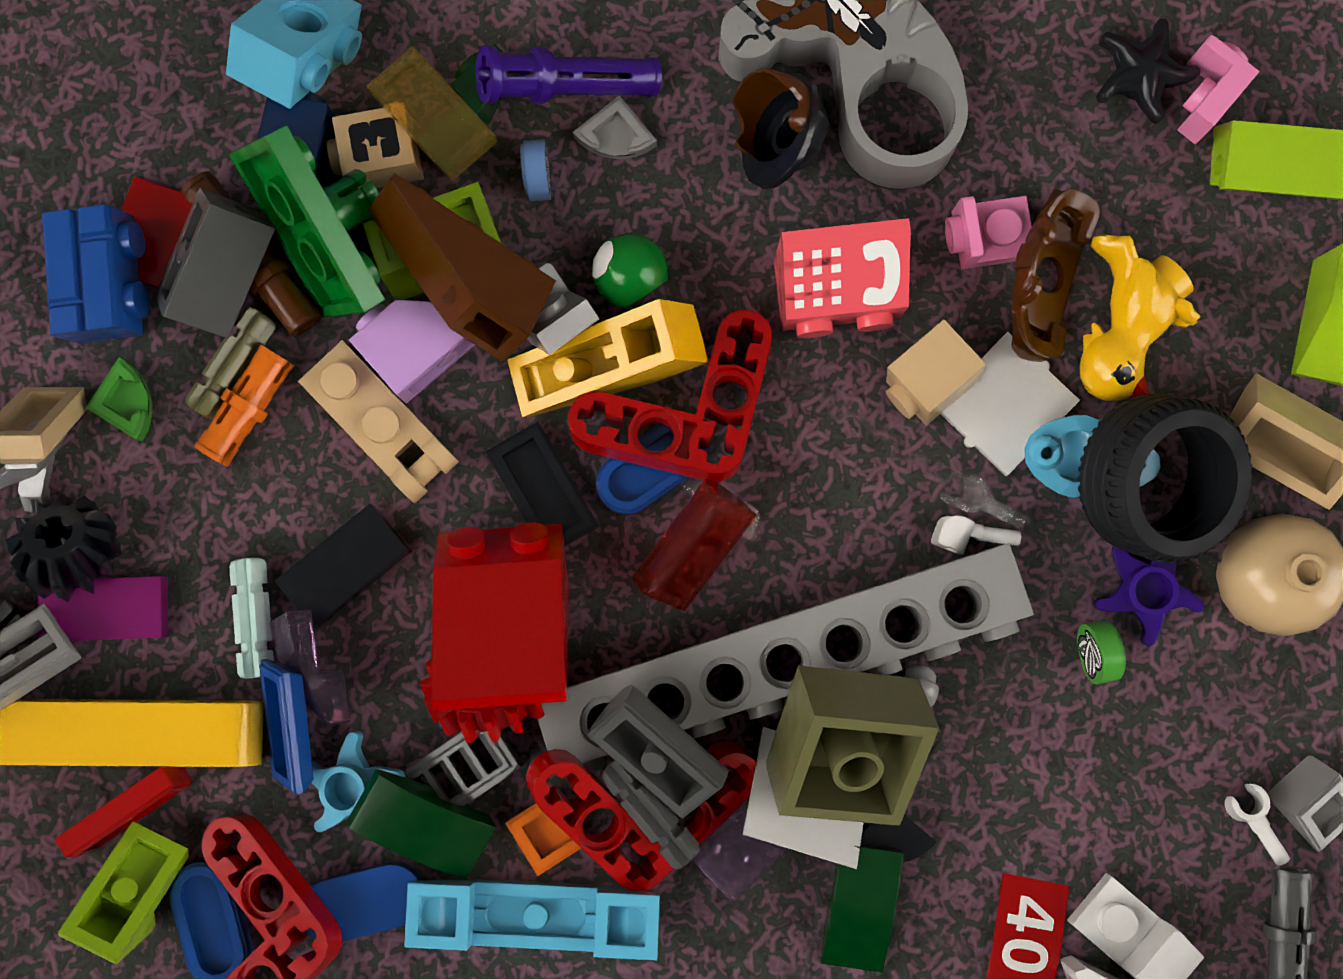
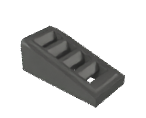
M501 729V735L497 742H491L488 732H480L479 738L498 765V768L489 773L472 745L465 741L461 732L406 769L404 773L405 778L411 780L419 776L424 784L430 785L437 799L464 806L520 769L525 763L503 729ZM457 750L460 751L478 779L471 786L468 785L450 757ZM438 763L458 792L450 800L430 768Z

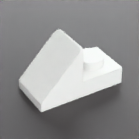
M1107 873L1067 919L1070 924L1134 979H1187L1204 959V956L1177 928L1158 917Z

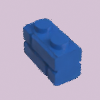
M104 204L81 207L78 210L66 209L43 212L42 224L50 336L75 343L142 336V318L147 317L149 313L150 301L146 287L139 281L138 258H141L145 253V238L140 225L135 221V216L112 205Z

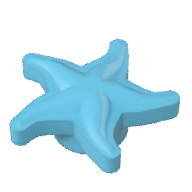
M361 731L350 732L346 736L339 752L336 766L322 767L315 761H312L314 780L311 783L319 789V798L325 808L323 816L314 823V829L317 832L326 831L350 816L376 769L405 777L404 771L400 769L369 766L361 749L363 733Z

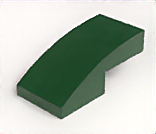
M378 769L375 770L346 821L349 829L388 850L428 867L465 879L469 876L497 828L487 813L437 799L430 785Z
M860 844V847L855 846L860 849L857 869L838 863L835 865L831 900L828 899L820 963L882 973L895 916L904 853L899 849Z

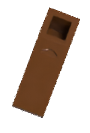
M394 173L368 209L369 214L448 327L503 362L530 336L556 280L538 269L527 258L517 255L484 233L476 224L463 219L430 197L422 188L409 183Z

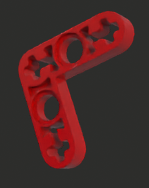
M738 310L730 313L722 320L716 335L696 415L604 392H589L577 398L569 409L568 425L573 442L580 449L592 454L698 480L722 482L730 479L738 472L743 460L770 352L772 330L769 322L761 314L752 310ZM741 330H749L753 332L752 341L754 343H751L747 349L744 368L732 365L736 349V340L734 338L739 337ZM735 382L745 389L748 397L741 407L725 409L714 401L712 395L714 389L721 383ZM595 411L605 412L606 423L624 428V416L632 417L628 429V444L619 443L620 429L601 426L597 435L588 434L586 422L581 419H592ZM705 418H709V419H711L712 421H704V420H705ZM651 423H661L672 431L674 439L665 450L659 452L645 449L638 440L641 429ZM716 423L728 426L724 451L732 454V457L727 455L721 456L718 464L708 463L707 452L699 449V447L709 448L711 446ZM734 426H742V427H741V429H737V428H735Z
M725 740L717 742L706 749L724 766L728 764L734 768L737 774L730 781L725 780L723 787L713 794L715 798L709 803L706 800L697 807L698 811L695 819L686 826L699 845L750 797L757 764L750 754L736 742ZM553 749L543 752L533 760L528 768L526 781L527 787L540 810L622 887L629 891L649 890L659 884L674 870L659 852L661 845L657 841L652 844L621 806V800L616 795L613 796L607 787L575 755L567 750ZM556 774L560 778H567L573 791L578 795L572 803L557 787L552 786L549 788L546 781L551 775ZM607 808L614 812L611 825L602 833L588 834L583 831L584 819L595 809ZM625 839L639 855H646L648 858L641 866L634 862L629 863L619 847Z
M245 813L218 818L210 823L203 834L201 842L202 854L208 866L265 940L226 979H254L256 970L260 965L270 967L278 979H315L340 952L342 934L335 917L263 824L254 816ZM238 832L242 838L236 846L239 853L231 855L228 850L233 841L230 833ZM261 859L262 864L252 868L254 865L251 861ZM252 868L251 870L246 872V874H244L245 870ZM267 874L275 876L283 887V900L277 909L268 907L260 896V884ZM314 930L317 938L312 943L313 951L292 960L287 953L295 951L305 941L306 934L304 931Z

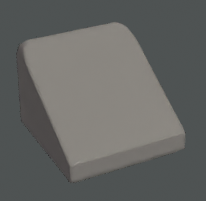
M1308 755L1267 793L1271 802L1317 852L1323 850L1343 831V777L1314 756Z

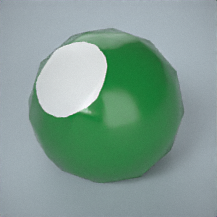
M630 232L609 238L600 247L593 259L592 278L598 294L612 306L626 309L668 280V264L663 250L649 237Z

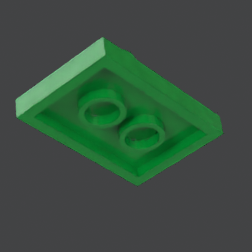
M287 125L229 154L267 222L272 223L275 227L274 234L323 318L366 312L385 300L377 286L380 283V276L376 266L364 252L356 249L347 233L353 226L372 218L368 209L379 195L372 181L366 183V174L364 172L354 169L333 184L321 187L313 172L316 170V163L310 149L300 137L292 135Z

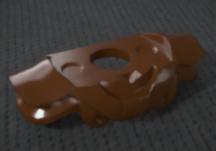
M1053 189L1046 205L1036 217L1025 243L1021 244L1015 262L1016 277L1013 286L1011 310L1013 322L1011 346L1021 359L1043 362L1049 358L1059 357L1064 351L1066 327L1061 325L1081 247L1090 242L1100 216V209L1096 200L1079 190L1069 189L1060 191ZM1044 258L1054 263L1058 275L1056 286L1050 293L1042 289V281H1040L1037 275L1038 266Z

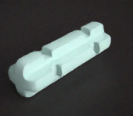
M242 558L231 561L229 568L231 586H237V594L232 595L235 644H241V653H236L237 674L240 678L249 679L260 677L259 664H261V660L269 659L274 661L273 650H267V641H272L269 592H263L262 584L268 583L266 562L261 558Z

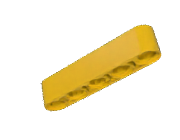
M18 699L0 711V765L243 767L262 765L263 701Z

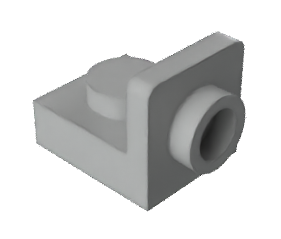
M542 262L537 268L555 279L556 282L527 339L532 345L550 355L599 320L586 298L568 290L552 264Z

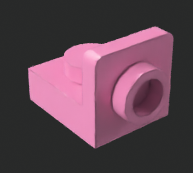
M1213 35L1207 38L1187 62L1188 66L1196 65L1200 68V75L1204 80L1182 105L1191 114L1177 130L1195 145L1212 129L1260 72L1248 62L1247 56L1240 48L1232 43L1222 42Z
M974 196L960 198L951 212L952 217H947L945 220V236L949 252L951 254H959L961 269L1015 262L1021 244L1025 243L1032 227L1027 197L1021 196L975 203Z

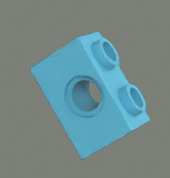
M261 0L231 23L226 75L291 109L310 91L313 93L319 91L328 75L341 64L348 65L355 58L362 42V33L357 30L362 4L354 0Z

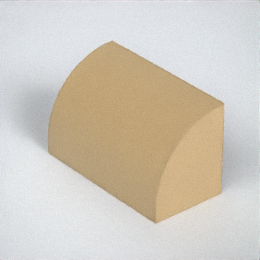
M1256 373L1244 389L1230 415V418L1236 422V425L1241 429V434L1246 439L1245 443L1249 447L1248 453L1251 455L1250 463L1252 467L1330 510L1343 495V421Z

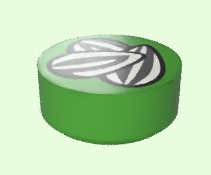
M1107 620L1081 624L1077 633V645L1081 665L1087 678L1095 685L1120 680L1125 672L1126 655L1121 636L1116 627Z

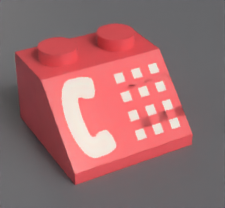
M909 218L782 232L774 258L782 331L796 330L798 338H817L832 334L833 325L857 323V331L859 332L879 331L893 327V319L901 318L909 307L911 241Z

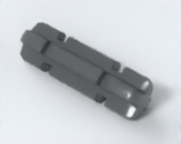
M612 760L602 769L600 780L613 796L616 794L621 796L623 799L620 803L652 844L657 841L661 845L659 852L672 868L677 870L685 866L700 851L699 843L686 827L679 828L677 825L679 822L678 817L666 804L615 760Z

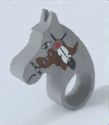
M744 0L731 8L722 20L718 59L724 71L734 80L742 82L751 72L759 69H771L776 63H783L788 66H803L823 62L830 67L840 146L850 166L866 180L886 188H912L933 179L949 162L964 133L968 119V102L964 77L953 47L935 19L918 0ZM889 82L907 83L908 89L917 91L927 97L938 110L944 126V141L934 149L922 154L899 155L879 147L868 137L859 119L858 106L865 98L878 91L881 84Z

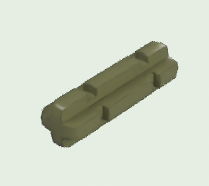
M246 307L234 324L238 330L234 336L230 334L229 338H224L201 373L206 376V379L202 384L196 381L186 396L185 403L192 410L213 420L216 412L224 402L220 398L226 388L232 390L257 352L254 349L260 342L265 345L275 330L276 324L273 320L255 308Z

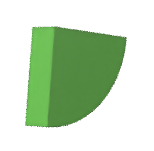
M119 357L86 406V409L135 440L143 442L152 418L150 391L139 371L132 364Z

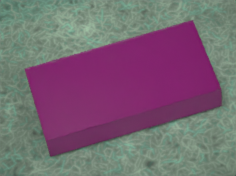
M168 577L97 578L93 580L94 594L83 590L81 587L76 588L69 602L58 598L55 593L45 599L38 595V607L45 604L49 608L70 641L168 637ZM44 628L38 632V639L47 634Z

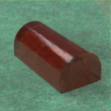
M705 478L632 576L633 582L645 596L685 611L757 515L741 499L725 487Z

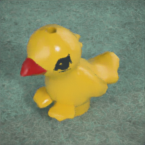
M1100 234L1092 238L1090 246L1107 261L1112 271L1114 283L1110 302L1111 329L1105 332L1100 325L1094 322L1091 324L1092 334H1085L1083 336V353L1079 366L1080 379L1085 389L1096 398L1105 401H1119L1149 394L1144 375L1145 355L1149 346L1171 324L1176 327L1186 328L1189 325L1193 326L1196 324L1201 316L1195 311L1192 303L1185 300L1193 292V284L1186 272L1174 260L1165 255H1160L1151 263L1149 260L1139 258L1133 239L1130 236Z

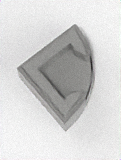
M620 95L573 132L574 138L584 148L606 158H633L643 155L657 146V140Z

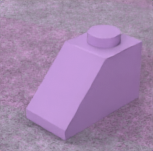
M395 300L388 307L380 304L372 308L356 324L358 332L349 339L352 345L392 391L406 404L475 346V344L448 327L432 302Z

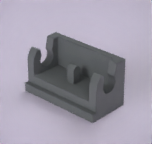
M200 187L155 294L162 316L229 338L274 233L275 227L273 224L260 219V212Z

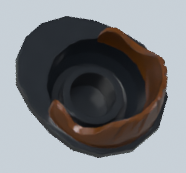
M766 68L751 72L742 80L733 96V105L741 126L740 137L736 140L735 145L742 152L743 168L748 181L763 189L775 188L787 181L795 171L804 168L818 153L822 152V146L830 129L826 108L817 90V86L800 73L786 74Z

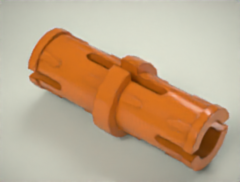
M260 344L250 364L237 380L232 390L226 388L220 396L224 402L207 429H205L199 440L196 441L194 447L216 462L229 467L248 433L251 432L257 422L262 424L268 416V413L265 411L266 407L281 383L284 382L289 372L292 371L294 365Z

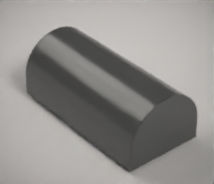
M632 684L624 688L605 707L587 734L592 741L682 819L720 790L728 775V769Z

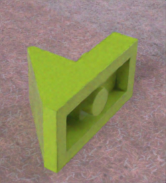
M132 821L58 931L59 936L117 965L155 928L154 911L189 858L188 848Z

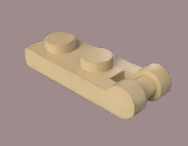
M343 340L298 381L414 504L428 492L425 487L427 483L441 470L447 474L459 462ZM415 442L424 454L407 468L398 457Z

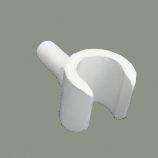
M944 516L936 524L931 543L940 548L963 555L969 538L977 541L1000 544L1010 543V545L1018 546L1021 542V532L975 524L974 521L964 516Z
M1245 784L1246 790L1255 800V807L1250 814H1246L1241 810L1239 803L1233 796H1227L1225 799L1227 813L1233 819L1249 824L1277 866L1286 864L1290 857L1271 829L1270 823L1266 818L1270 809V798L1267 792L1256 784Z

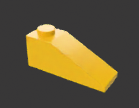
M657 299L592 325L550 355L539 348H535L507 360L522 417H531L571 406L577 398L589 392L615 394L655 383L709 363L694 306L692 304Z

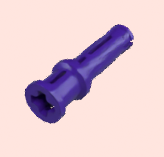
M483 45L477 54L475 80L478 96L483 103L494 104L498 101L499 97H528L534 104H544L551 100L554 95L657 96L662 84V69L657 58L554 57L552 52L544 47H532L528 53L498 52L494 46ZM506 73H518L521 77H509ZM582 74L617 75L618 79L583 78Z

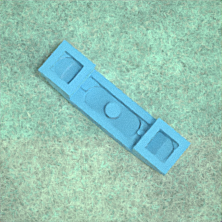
M492 879L410 881L407 887L404 947L467 951L471 946L587 951L594 952L593 957L657 961L660 893L629 891L626 888L564 882Z

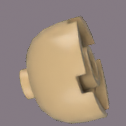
M1284 513L1251 519L1232 532L1225 544L1227 546L1223 551L1222 560L1217 565L1216 579L1222 601L1235 619L1246 626H1251L1259 632L1277 636L1309 632L1319 628L1336 616L1343 605V546L1332 531L1315 520Z

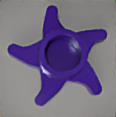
M1112 546L1114 563L1122 582L1109 597L1095 599L1093 606L1100 611L1123 613L1132 611L1142 627L1141 643L1147 646L1155 644L1164 623L1165 613L1179 607H1186L1192 612L1203 611V602L1188 589L1178 584L1175 578L1177 563H1164L1153 560L1145 563L1130 556L1129 552Z

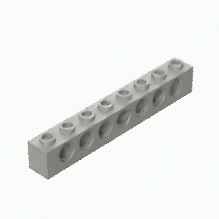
M1010 543L568 686L567 701L541 703L545 715L538 719L547 751L553 749L567 750L575 755L593 773L607 766L605 756L608 754L587 736L591 729L589 723L590 712L598 704L610 703L624 688L631 684L646 697H648L649 692L656 685L668 683L676 686L683 694L684 703L680 712L671 717V719L683 730L688 729L689 735L694 739L726 728L723 719L725 716L747 710L751 720L784 709L785 706L782 698L789 695L795 675L786 680H777L769 674L766 667V659L769 652L778 645L787 644L793 647L798 653L800 666L891 675L903 670L899 659L923 652L925 661H932L961 651L959 639L981 633L984 642H989L1015 634L1020 631L1017 620L1033 616L1034 613ZM955 587L965 590L972 600L971 614L960 623L952 620L945 610V598ZM897 606L908 609L915 620V628L912 635L902 642L893 640L885 628V620L888 613ZM839 625L849 627L857 638L855 653L844 661H836L829 655L826 649L828 633ZM720 664L735 666L742 678L740 690L736 695L728 699L714 697L709 693L706 685L709 672Z

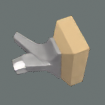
M23 387L0 411V463L5 464L4 467L0 468V489L19 482L18 493L26 512L35 513V500L47 507L51 506L50 489L48 487L55 454L69 430L87 411L84 387Z

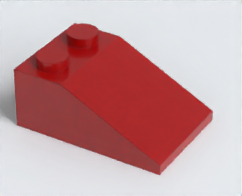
M528 522L516 527L494 529L463 527L452 532L438 533L433 565L431 703L433 711L567 701L569 581L562 524L543 525L536 522Z

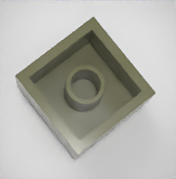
M798 665L766 759V767L779 815L900 826L939 730L919 678Z

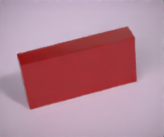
M161 766L54 840L65 858H75L94 852L128 829L132 821L137 823L190 787V783L193 780L184 767Z

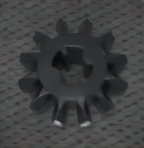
M60 493L53 506L49 507L35 500V514L31 518H15L16 529L19 533L5 540L8 552L12 556L9 562L12 565V572L20 582H25L34 594L45 599L55 593L58 598L69 602L76 588L81 587L83 590L94 594V579L98 576L114 577L113 565L110 560L122 555L121 544L116 537L117 526L108 513H104L102 509L99 510L96 503L89 500L86 496L73 502L70 497Z

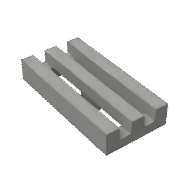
M45 604L0 631V656L43 628L47 632V634L16 654H10L0 660V683L33 663L0 685V711L82 658ZM47 654L46 656H44V657L41 658L40 660L36 661L37 659H39V658L42 657L43 655Z

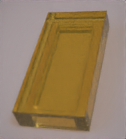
M413 45L366 86L370 94L451 182L498 142L495 134Z

